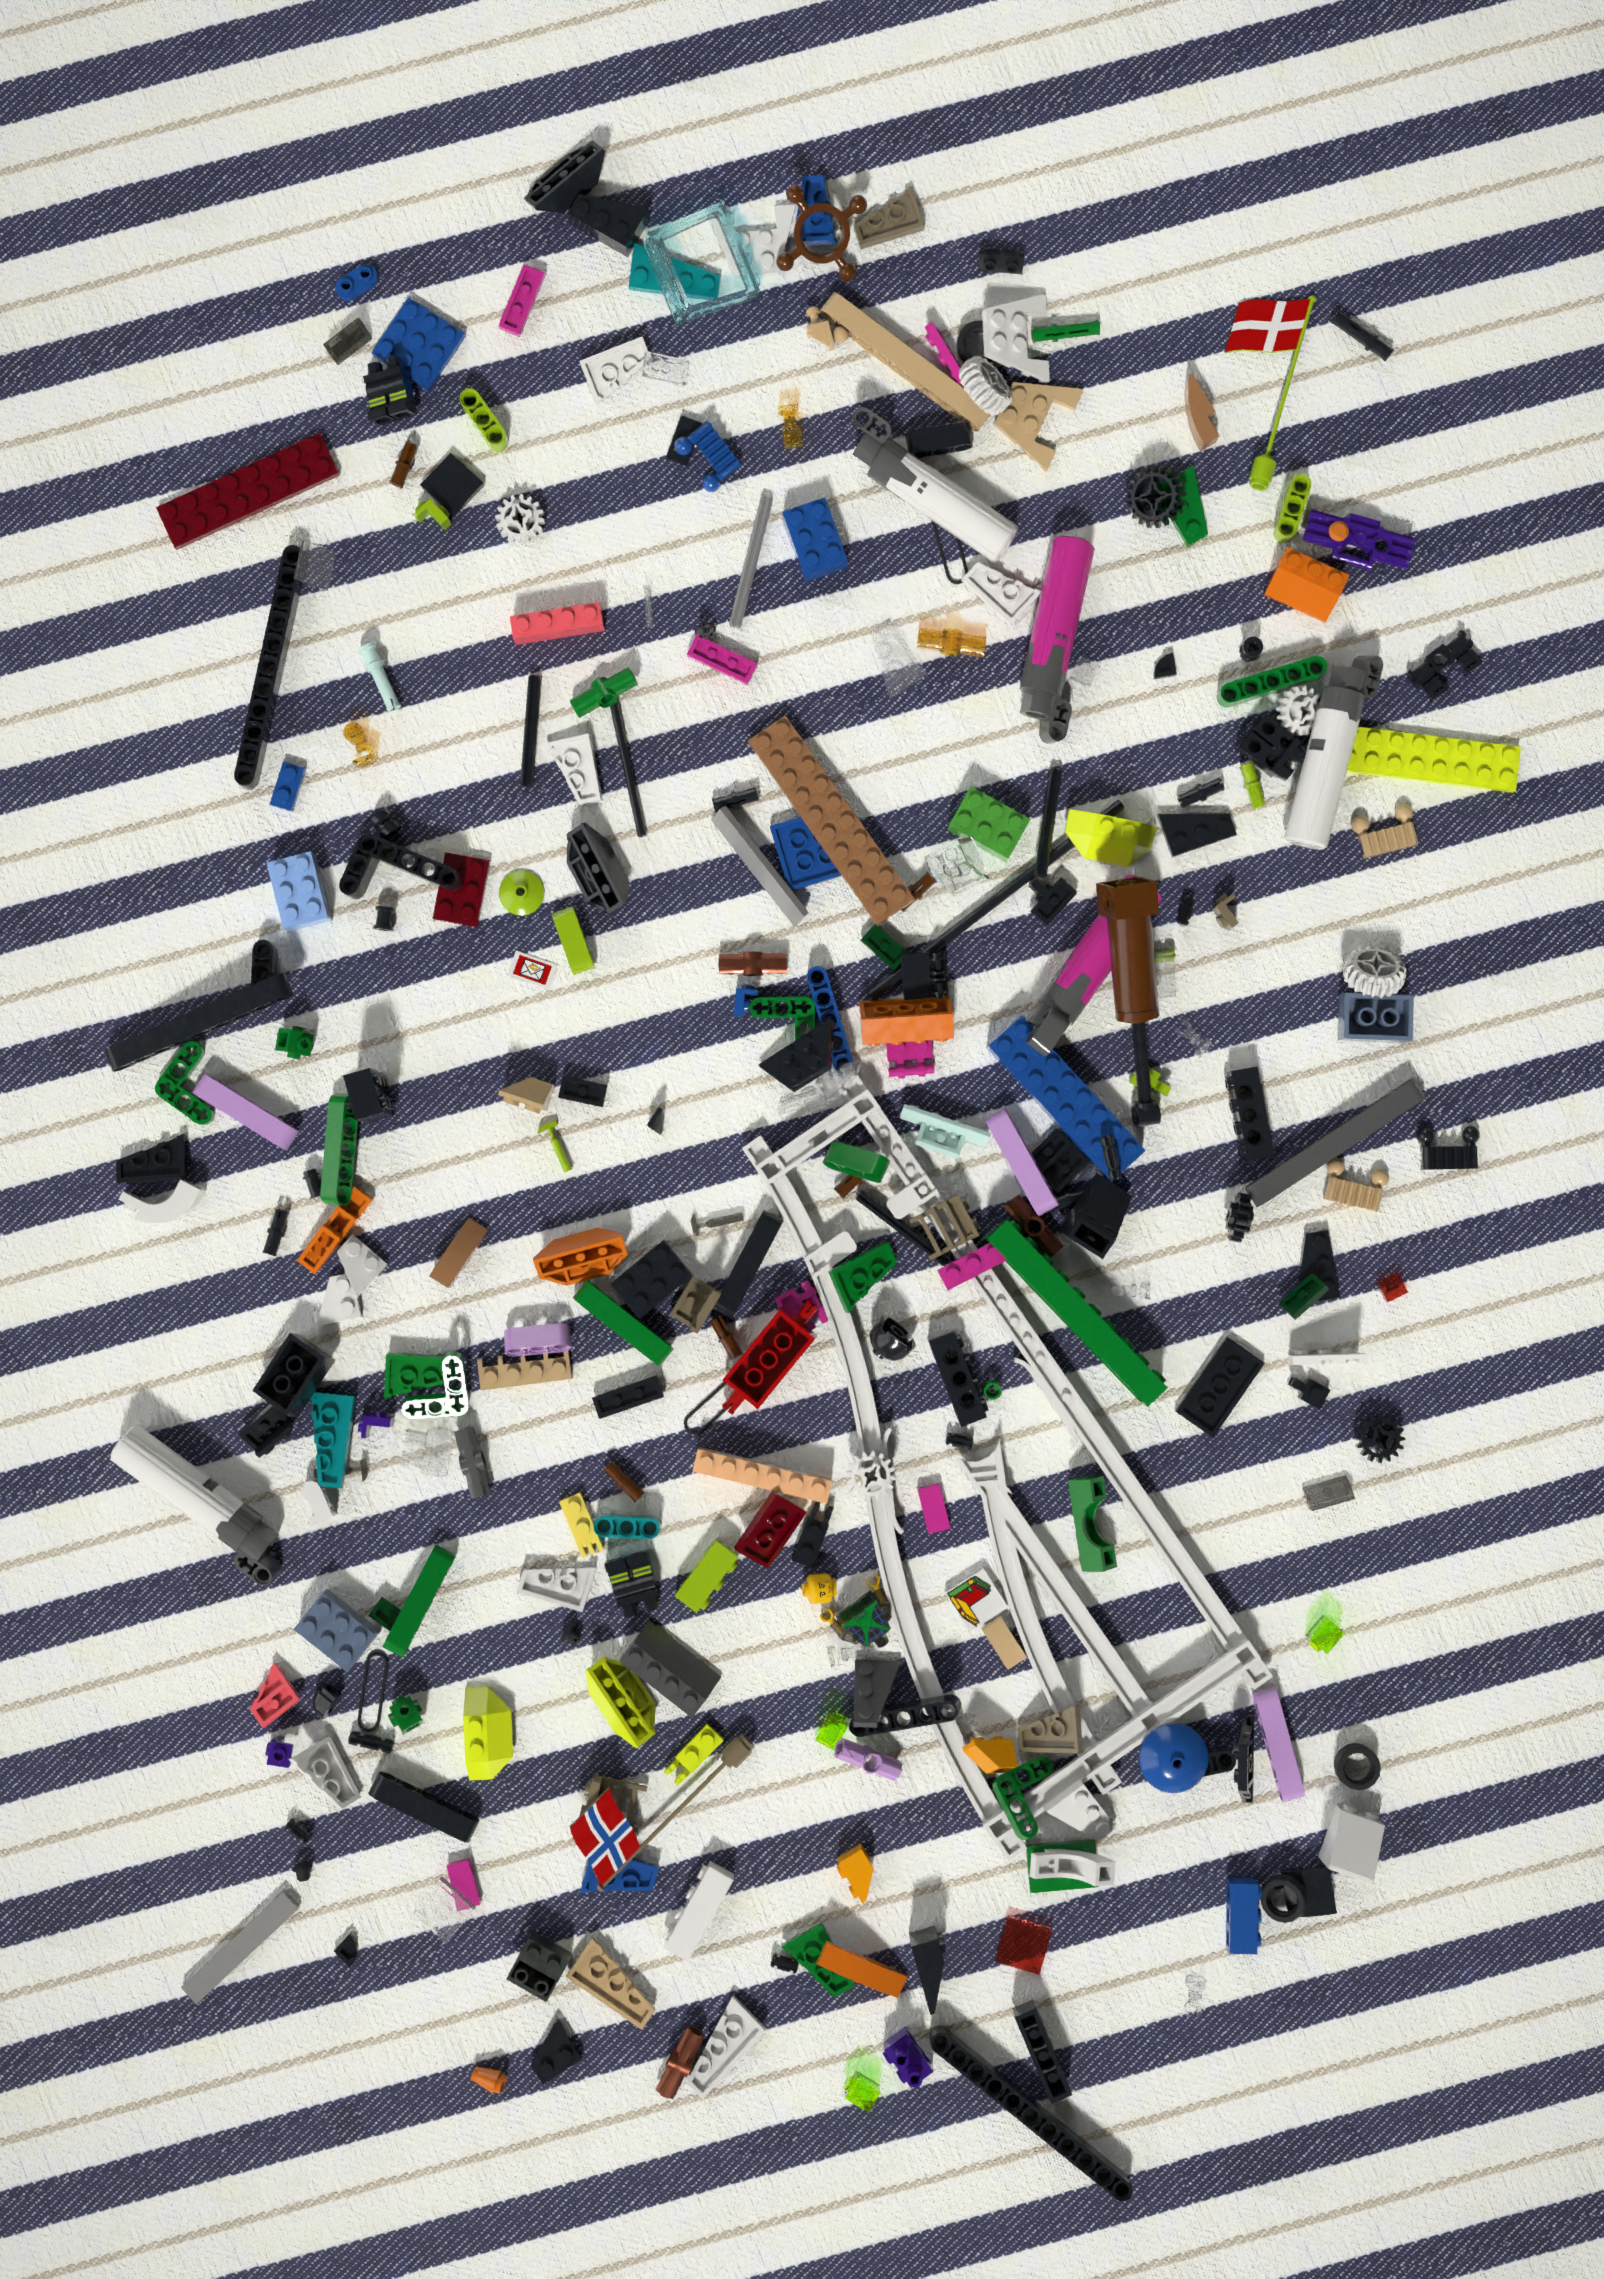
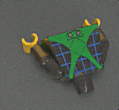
M874 1574L877 1579V1584L874 1586L870 1585L868 1579H866L867 1585L873 1588L874 1592L869 1590L836 1615L837 1620L834 1618L835 1612L832 1608H826L831 1614L830 1619H826L822 1613L820 1614V1619L823 1622H829L831 1629L842 1641L852 1644L860 1643L864 1647H868L874 1642L878 1648H882L888 1643L889 1638L885 1633L891 1629L888 1623L892 1618L891 1602L886 1596L885 1590L880 1588V1579L877 1575Z

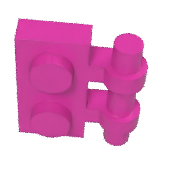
M926 1040L923 1043L903 1042L899 1045L886 1043L887 1062L897 1061L896 1068H888L889 1077H898V1079L909 1075L924 1077L926 1074L934 1073V1064L925 1065L924 1059L933 1058L932 1040ZM917 1059V1066L904 1067V1060Z
M806 1280L800 1284L804 1293L798 1295L795 1288H792L774 1299L779 1308L783 1306L795 1315L803 1307L802 1301L806 1299L812 1301V1306L816 1305L819 1308L807 1322V1327L813 1330L816 1326L812 1319L819 1317L821 1323L824 1324L828 1321L823 1305L816 1295L818 1293L816 1288L811 1286L809 1280Z

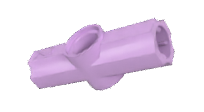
M842 1737L834 1747L835 1758L863 1768L867 1773H875L895 1781L902 1772L903 1763L900 1760L875 1751L870 1746H863ZM871 1756V1759L868 1762H865L866 1759Z

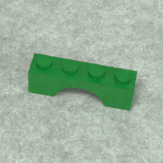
M1082 1476L1068 1480L1082 1572H1104L1116 1568L1117 1560L1114 1544L1107 1541L1101 1535L1096 1524L1097 1508L1102 1501L1107 1499L1104 1476Z

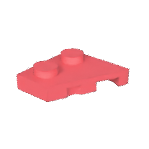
M277 1663L271 1666V1671L266 1681L263 1682L259 1695L250 1708V1711L262 1728H266L302 1699Z

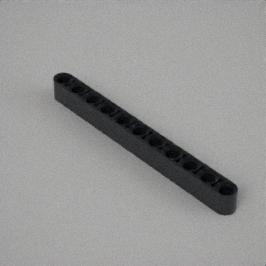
M296 545L287 546L282 553L235 767V781L247 790L256 788L260 781L307 566L306 555ZM300 554L297 561L290 562L292 555ZM295 576L291 584L285 583L287 577ZM283 598H290L288 605L281 606ZM284 619V626L281 628H276V623L279 620ZM276 641H280V647L276 650H271V645ZM269 664H276V667L272 672H266V668ZM270 685V691L267 694H262V688ZM261 707H266L265 714L257 716V710ZM256 729H261L260 736L252 738V732ZM256 751V757L253 760H247L248 753ZM251 773L250 781L243 783V775Z
M938 2025L931 2029L929 2038L931 2048L935 2053L1116 2200L1124 2202L1131 2198L1133 2189L1126 2173L946 2027ZM937 2036H944L946 2038L943 2043H936L934 2041ZM955 2051L964 2052V2055L960 2058L952 2056ZM975 2065L982 2067L981 2071L977 2073L972 2072L971 2068ZM992 2080L1000 2081L997 2087L989 2086ZM1010 2095L1018 2096L1014 2102L1007 2101V2098ZM1030 2109L1036 2111L1033 2116L1025 2115L1026 2111ZM1047 2124L1054 2125V2128L1050 2131L1043 2130ZM1065 2139L1072 2140L1071 2144L1067 2146L1061 2143ZM1082 2154L1090 2155L1087 2160L1079 2159ZM1100 2169H1108V2172L1104 2175L1097 2174ZM1118 2184H1126L1124 2189H1116Z

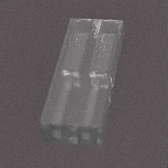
M643 585L647 628H652L654 623L651 586Z

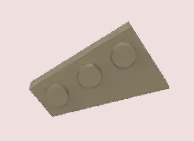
M912 187L906 189L905 193L897 199L893 198L890 200L888 205L881 210H875L854 225V232L860 250L925 230V224Z
M1079 1705L1017 1728L1019 1752H1083Z

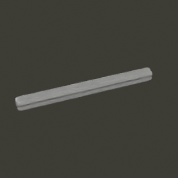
M768 497L760 498L729 625L733 628L740 629L744 618L772 506V499Z

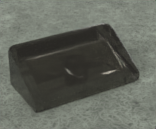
M356 318L325 342L323 346L333 361L339 365L371 341L372 336L361 319Z
M1347 1475L1302 1487L1306 1504L1310 1511L1355 1499Z

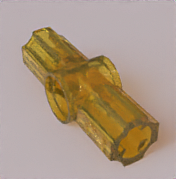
M919 627L917 648L940 651L941 654L946 656H959L961 654L984 658L987 637L963 634L962 631L957 629H944L941 631Z

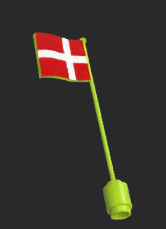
M1313 295L1305 300H1248L1239 302L1225 354L1238 351L1264 353L1295 351L1266 454H1262L1254 459L1249 476L1250 487L1255 490H1267L1273 479L1277 463L1270 456L1313 303L1317 301Z

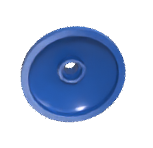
M1179 1723L1164 1724L1152 1730L1143 1740L1139 1750V1766L1145 1779L1154 1788L1166 1793H1181L1193 1788L1203 1778L1208 1766V1750L1201 1736L1189 1726ZM1175 1760H1180L1178 1766H1173Z

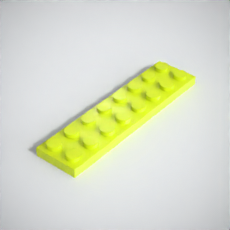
M1358 727L1347 773L1514 793L1517 788L1521 747Z

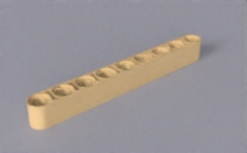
M833 292L819 310L821 316L828 320L830 324L834 327H845L850 339L960 422L969 423L971 430L978 432L991 416L989 413H985L983 409H980L976 403L974 404V401L964 391L962 386L838 293Z

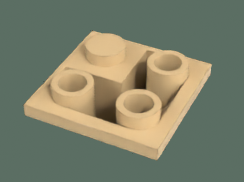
M530 1077L499 1090L498 1095L503 1097V1102L518 1106L520 1102L525 1104L524 1109L540 1114L541 1110L547 1112L555 1085Z

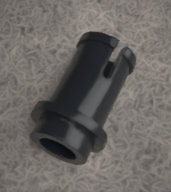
M316 1168L303 1172L304 1177L302 1179L306 1180L311 1199L320 1196L321 1182L318 1176L320 1172H317Z

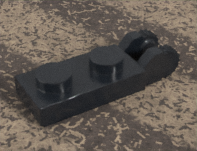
M817 1501L813 1505L810 1516H807L791 1559L810 1568L814 1567L834 1507L829 1506L825 1511L823 1522L815 1519L820 1509V1502Z

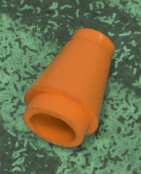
M476 2066L471 2075V2080L492 2094H495V2092L501 2094L507 2080V2075L503 2074V2071Z

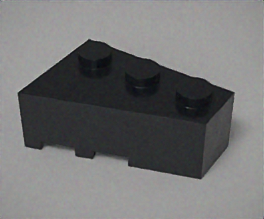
M578 194L567 213L571 226L626 257H629L634 248V243H637L650 221L649 208Z

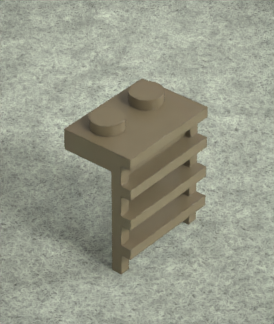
M957 1194L909 1220L911 1224L920 1220L936 1251V1253L928 1256L930 1261L979 1236L977 1230L981 1228L976 1218H970L966 1210L970 1209L964 1196L960 1198ZM943 1207L961 1239L953 1244L936 1213L937 1210ZM931 1213L948 1244L947 1247L941 1250L924 1220V1217Z
M693 1275L669 1315L689 1326L690 1331L698 1334L719 1299L721 1292Z
M594 1774L592 1782H587L584 1796H588L586 1805L582 1804L580 1815L612 1784L619 1786L616 1800L619 1808L624 1787L633 1789L627 1814V1820L631 1823L637 1791L647 1792L648 1786ZM632 1826L633 1831L638 1833L639 1827Z

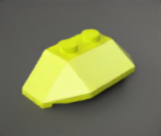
M1069 809L1064 832L1084 859L1129 867L1152 849L1156 826Z
M602 1657L585 1670L589 1695L616 1734L635 1748L640 1747L655 1735V1702L634 1672L620 1661L607 1657Z
M489 1686L466 1687L463 1724L465 1764L469 1781L493 1779L514 1756L512 1710Z

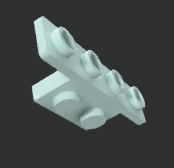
M904 1104L899 1117L900 1119L920 1125L915 1145L956 1159L959 1158L964 1141L986 1147L991 1135L982 1128L965 1125L959 1120H951L942 1117L938 1113L921 1110L914 1105Z

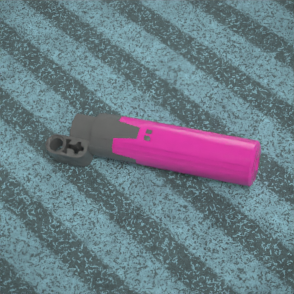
M1058 536L1052 541L1019 687L1024 693L1020 714L1042 720L1039 736L1042 742L1046 744L1061 741L1067 735L1072 706L1068 700L1061 699L1095 551L1094 546L1089 541L1074 536ZM1051 728L1055 730V737L1051 735Z
M1128 874L1124 879L1137 876ZM1158 893V904H1159V903L1161 902V900H1162V897H1161V895ZM1097 916L1037 1000L1040 1005L1028 1021L1034 1029L1027 1037L1026 1043L1043 1056L1050 1053L1068 1026L1074 1024L1111 972L1106 917Z

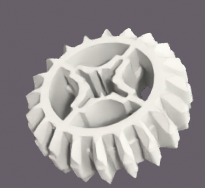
M973 356L962 365L959 370V378L964 386V391L968 393L974 404L976 403L980 409H983L985 413L990 415H998L1007 409L1012 402L1010 387L991 362L980 356Z
M1367 946L1366 949L1359 948L1357 951H1352L1351 955H1348L1343 967L1344 981L1348 983V987L1354 988L1355 992H1362L1363 996L1368 994L1372 998L1374 996L1382 998L1384 995L1390 997L1392 993L1397 994L1398 990L1402 988L1406 978L1405 963L1401 961V957L1394 956V952L1389 953L1386 952V949L1380 950L1377 947L1371 949Z

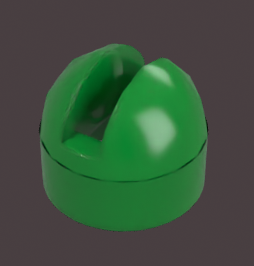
M989 1380L985 1382L983 1392L986 1398L995 1400L1001 1396L1002 1388L997 1381ZM993 1385L994 1393H990L989 1386Z

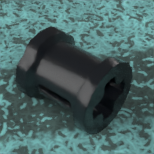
M1257 637L1247 638L1240 646V657L1246 662L1254 661L1262 652L1263 643ZM1250 646L1254 647L1252 653L1248 651Z
M375 906L377 917L376 925H373V929L393 932L392 920L396 908Z

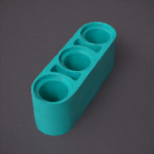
M602 1514L594 1522L593 1528L600 1537L653 1539L657 1537L661 1530V1522L657 1517L649 1515ZM607 1520L611 1525L610 1530L602 1531L599 1528V1521ZM630 1521L634 1529L631 1532H625L621 1526L622 1522ZM653 1522L657 1530L654 1533H648L644 1529V1524Z

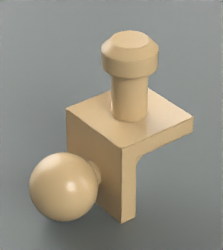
M816 306L809 307L806 310V315L810 318L812 325L806 326L807 339L813 338L827 346L829 351L834 350V342L842 344L847 341L849 334L845 327L837 326L831 333L828 320L820 322L818 316L820 314L819 308Z

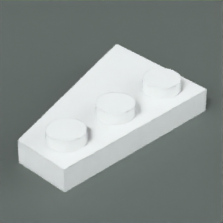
M1081 1779L1043 1806L1047 1813L1097 1841H1100L1117 1828Z

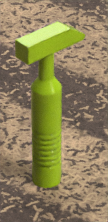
M556 1120L542 1125L537 1133L548 1130L552 1147L564 1173L572 1170V1167L559 1138L554 1135L552 1128L558 1124Z

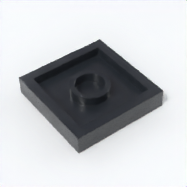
M450 453L420 486L437 503L442 505L450 515L455 517L485 484L457 457Z

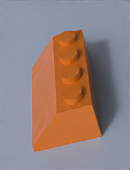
M949 995L944 996L942 999L929 997L911 1000L899 998L859 1001L863 1045L878 1046L882 1043L899 1045L903 1042L911 1041L923 1043L926 1040L944 1042L948 1039H954L953 1010Z

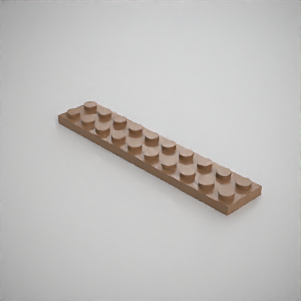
M783 716L748 740L753 751L802 818L876 926L915 901L910 891L786 716Z

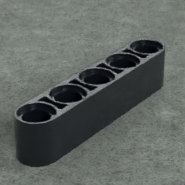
M763 1210L723 1286L721 1295L713 1310L733 1319L784 1221L783 1219Z
M949 1694L887 1705L884 1707L881 1715L887 1718V1724L879 1720L877 1728L853 1727L852 1718L849 1723V1730L854 1736L864 1737L950 1722L958 1716L962 1703L956 1695ZM945 1704H951L955 1711H947ZM922 1708L930 1709L933 1715H925ZM900 1712L908 1713L910 1719H903Z
M378 1771L368 1792L372 1798L463 1842H470L480 1821L475 1815L387 1772Z

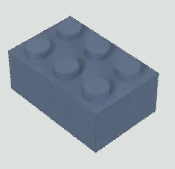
M1343 993L1339 995L1338 1041L1391 1043L1413 1041L1414 995L1392 994L1390 997L1384 995L1382 998L1379 996L1372 998L1368 994L1363 996V993Z
M328 1589L318 1597L293 1629L347 1673L381 1632Z

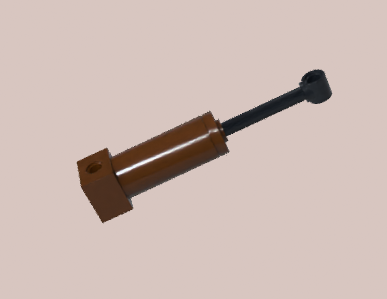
M1132 877L1096 883L1098 914L1107 918L1115 1017L1117 1021L1131 1023L1138 1095V1100L1135 1101V1105L1131 1108L1132 1121L1135 1127L1159 1124L1161 1122V1111L1158 1103L1151 1098L1145 1022L1160 1016L1151 915L1159 914L1157 881L1143 877Z

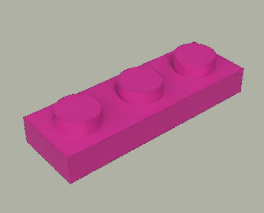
M523 264L498 325L500 330L521 337L544 281L545 272Z
M930 322L925 326L928 332L925 335L926 339L932 347L936 346L939 350L937 357L943 366L948 365L951 370L948 373L949 377L964 388L959 378L961 365L937 326Z
M697 634L687 653V657L747 686L758 666L757 663L710 640L699 638Z
M988 1243L938 1269L937 1272L948 1291L1006 1261V1258L991 1243Z

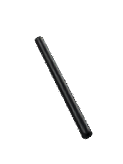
M615 703L610 706L635 827L637 836L644 837L646 836V830L619 704Z

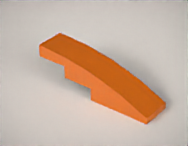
M357 1185L354 1186L350 1202L344 1206H337L297 1261L313 1274H316L359 1221L374 1198Z
M827 1940L817 1960V1965L898 1998L908 1977L868 1956L864 1957L847 1948L845 1950Z

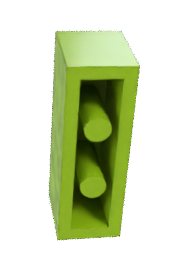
M716 1538L677 1590L675 1597L696 1613L700 1608L704 1610L712 1600L709 1596L713 1590L718 1592L724 1584L725 1580L723 1577L727 1571L732 1573L739 1564V1561L736 1560L739 1554Z

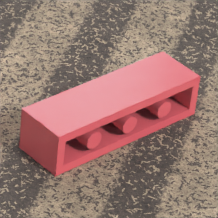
M600 602L509 616L512 636L516 645L605 631Z

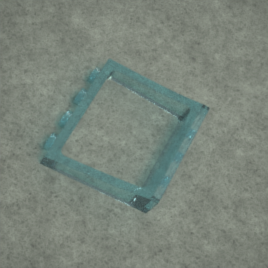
M724 201L647 233L644 239L643 246L676 326L756 299L761 292L759 289V275L756 272L753 273L750 267L752 264L749 252H744L742 234L740 231L736 232L734 228V214L732 211H727ZM714 218L719 222L746 289L691 305L687 300L664 241Z

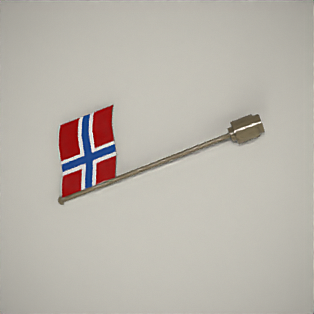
M742 1733L739 1737L736 1736L721 1751L723 1763L641 1845H639L631 1824L615 1803L610 1786L569 1826L576 1845L594 1870L599 1882L597 1885L598 1891L603 1892L605 1890L604 1887L726 1765L729 1768L732 1766L738 1768L752 1754V1749L755 1746L746 1735Z

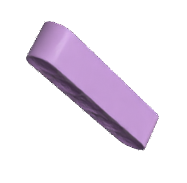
M206 1073L203 1074L192 1092L286 1151L299 1132L290 1124Z
M1004 1108L986 1118L985 1121L1037 1215L1041 1216L1057 1207L1059 1203L1008 1111Z
M1270 1687L1252 1692L1254 1706L1281 1801L1286 1802L1305 1797L1304 1787L1276 1688Z

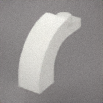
M180 1180L171 1197L159 1204H152L130 1192L124 1191L118 1200L124 1202L123 1206L133 1212H136L138 1209L135 1216L137 1220L147 1223H170L182 1219L191 1213L200 1203L206 1190L187 1180Z
M1045 1849V1852L1031 1853L1029 1877L1034 1879L1072 1878L1087 1882L1093 1886L1114 1885L1116 1861L1083 1851Z

